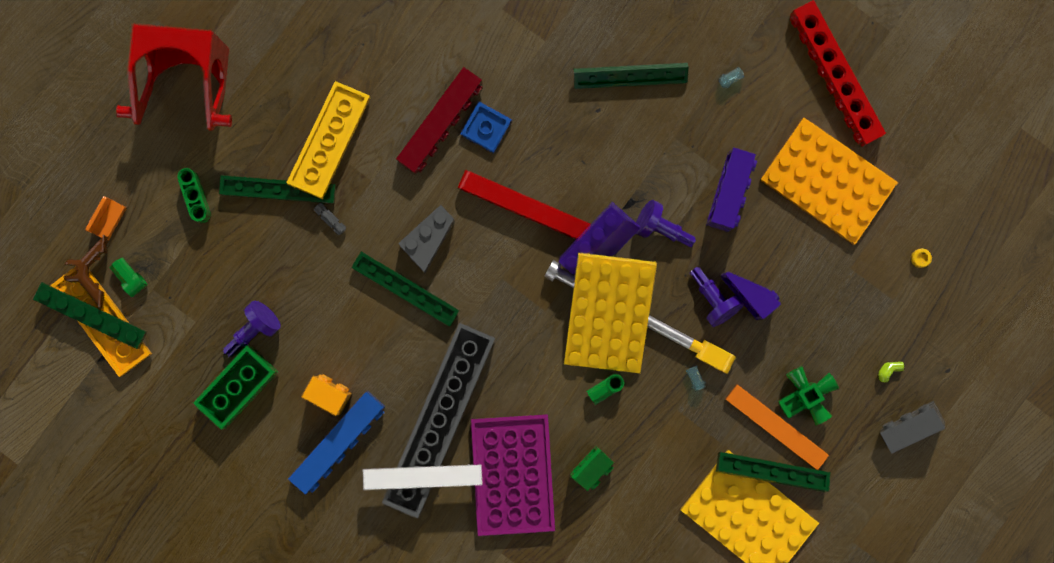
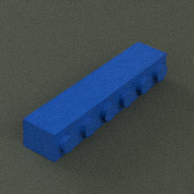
M366 391L288 480L305 495L309 491L313 493L320 486L318 481L322 477L326 479L333 471L331 469L335 462L339 464L346 456L344 452L348 448L352 449L359 442L357 440L358 436L361 433L365 435L372 427L370 423L374 419L378 420L385 413L382 410L385 406L369 391Z

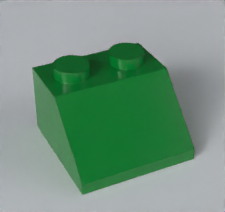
M595 446L573 469L570 475L587 491L590 488L594 490L600 483L599 478L603 474L607 476L612 471L614 462Z

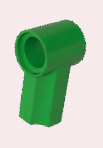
M123 257L113 262L109 267L120 280L122 288L130 297H134L148 285L145 279L135 272Z
M612 374L587 390V393L593 403L597 405L620 391L624 386V380L621 375ZM614 377L619 378L621 381L620 386L617 388H613L610 385V380Z

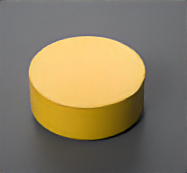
M917 249L911 255L912 264L918 268L927 267L932 261L931 253L926 249Z

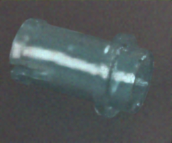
M737 67L726 75L722 74L719 78L720 85L723 88H730L731 84L744 78V75H741L743 71L740 67Z
M695 366L687 369L686 372L692 383L691 388H694V391L705 388L704 384L706 382H703L698 367Z

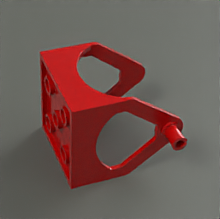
M133 24L128 66L131 107L118 105L116 109L117 117L132 118L134 125H140L156 78L172 66L194 64L201 66L204 71L207 130L214 131L216 126L231 127L232 115L219 114L225 95L229 48L213 31ZM145 56L148 78L139 101L135 68L136 63ZM211 73L220 84L214 105L212 103Z

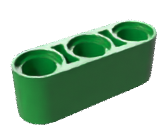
M189 168L181 169L178 172L177 178L189 215L196 222L206 223L211 217V212L199 176ZM191 173V181L185 182L186 174ZM197 191L198 198L192 201L190 198L191 193ZM203 209L204 216L198 219L196 213L198 210Z

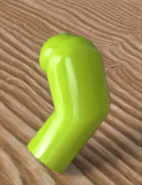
M885 363L878 372L879 380L884 383L888 382L893 372L904 371V363Z

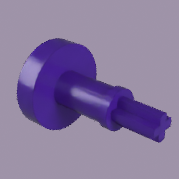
M650 200L644 206L636 221L641 228L635 234L642 238H647L653 231H656L673 242L677 240L692 247L696 241L695 237L681 230V226L662 218L663 205L661 203Z
M696 267L690 272L691 276L700 286L698 290L714 309L706 318L712 327L726 322L744 306L738 296L726 300L716 287L715 282L709 280L700 267Z
M254 300L244 309L249 321L233 335L234 339L224 348L223 352L232 357L242 346L246 347L259 332L272 336L280 329L281 326L278 318L266 305Z

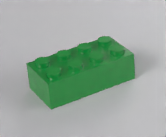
M246 346L193 404L221 430L226 429L279 371L252 346Z

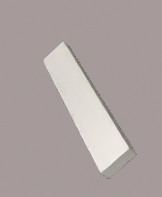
M481 465L364 469V490L482 485Z

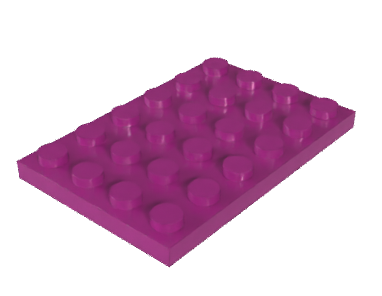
M548 414L471 419L473 463L482 467V485H475L478 536L555 531Z

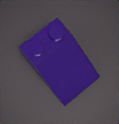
M730 272L720 276L732 292L740 298L756 320L764 319L781 305L778 301L780 299L773 290L770 292L769 289Z

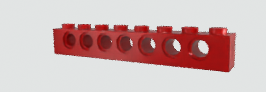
M812 0L793 10L790 14V21L795 28L797 27L801 42L808 47L809 57L812 61L815 60L819 75L824 77L827 83L826 88L828 92L834 95L836 107L839 111L842 110L846 125L849 128L851 127L854 132L853 138L855 142L863 147L884 136L886 132L815 1ZM805 21H810L813 24V28H807ZM814 38H820L822 45H817L814 42ZM823 54H828L831 57V62L825 61ZM832 71L839 72L840 78H834ZM841 88H847L849 95H844L841 92ZM855 104L858 107V112H853L850 105ZM860 120L866 122V129L860 127Z

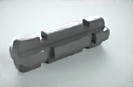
M319 203L314 208V212L318 216L321 215V219L331 229L334 228L333 231L337 235L344 233L346 226L342 222L339 223L340 220L330 210H326L327 207L323 203Z

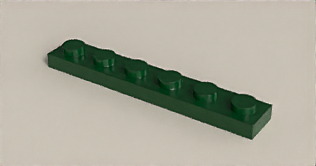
M688 63L578 68L574 69V89L688 83L689 66Z
M224 175L220 177L219 195L335 204L336 184L329 185L322 200L288 185L287 180Z
M362 251L351 267L449 327L460 311Z
M44 282L40 283L33 300L136 349H140L147 334V331Z
M724 452L718 453L716 472L829 492L831 472Z

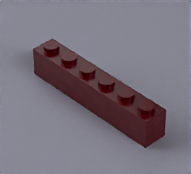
M463 67L396 158L397 162L415 175L418 171L421 173L427 166L426 160L429 156L433 157L438 151L437 145L440 141L444 142L449 136L448 130L451 126L455 127L460 121L461 117L459 115L463 110L466 112L472 104L470 100L474 95L478 96L482 91V79Z

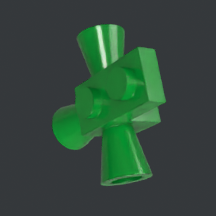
M803 366L786 374L788 379L798 389L777 401L787 418L794 416L804 409H810L815 425H819L832 417L820 403L825 400L824 394L839 389L836 380L830 373L826 374L818 383H808Z

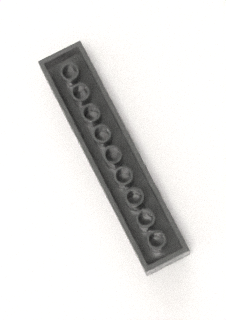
M459 323L397 468L441 466L495 341L494 337ZM432 487L388 489L382 503L418 518Z

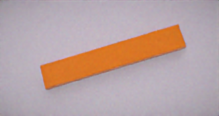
M738 384L726 397V401L816 470H819L828 458L829 454Z

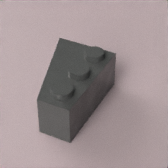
M440 205L398 244L426 273L455 220Z
M932 401L911 413L902 415L895 422H887L882 426L880 434L892 454L945 429V421L935 402Z

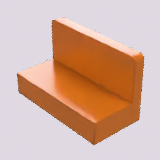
M103 196L85 230L101 238L105 235L109 241L127 207Z

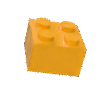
M324 374L313 376L302 397L336 416L340 415L352 393L348 392L349 388L340 383L335 385L332 383L333 379Z

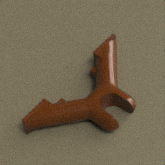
M105 235L80 260L69 259L64 264L78 267L76 275L64 276V280L66 282L80 283L100 309L104 308V292L99 289V283H94L89 277V267L96 260H100L103 253H107L108 237Z

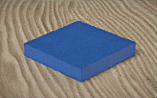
M478 102L460 135L494 153L512 119Z

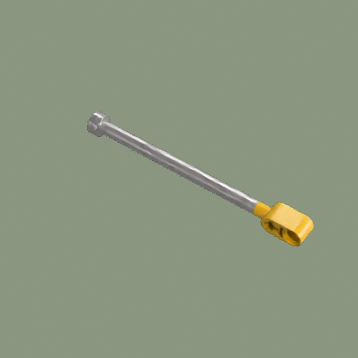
M553 260L544 277L551 281L556 278L574 288L575 276L561 269V264ZM649 315L648 328L697 353L695 356L697 359L728 374L736 356L706 340L701 343Z

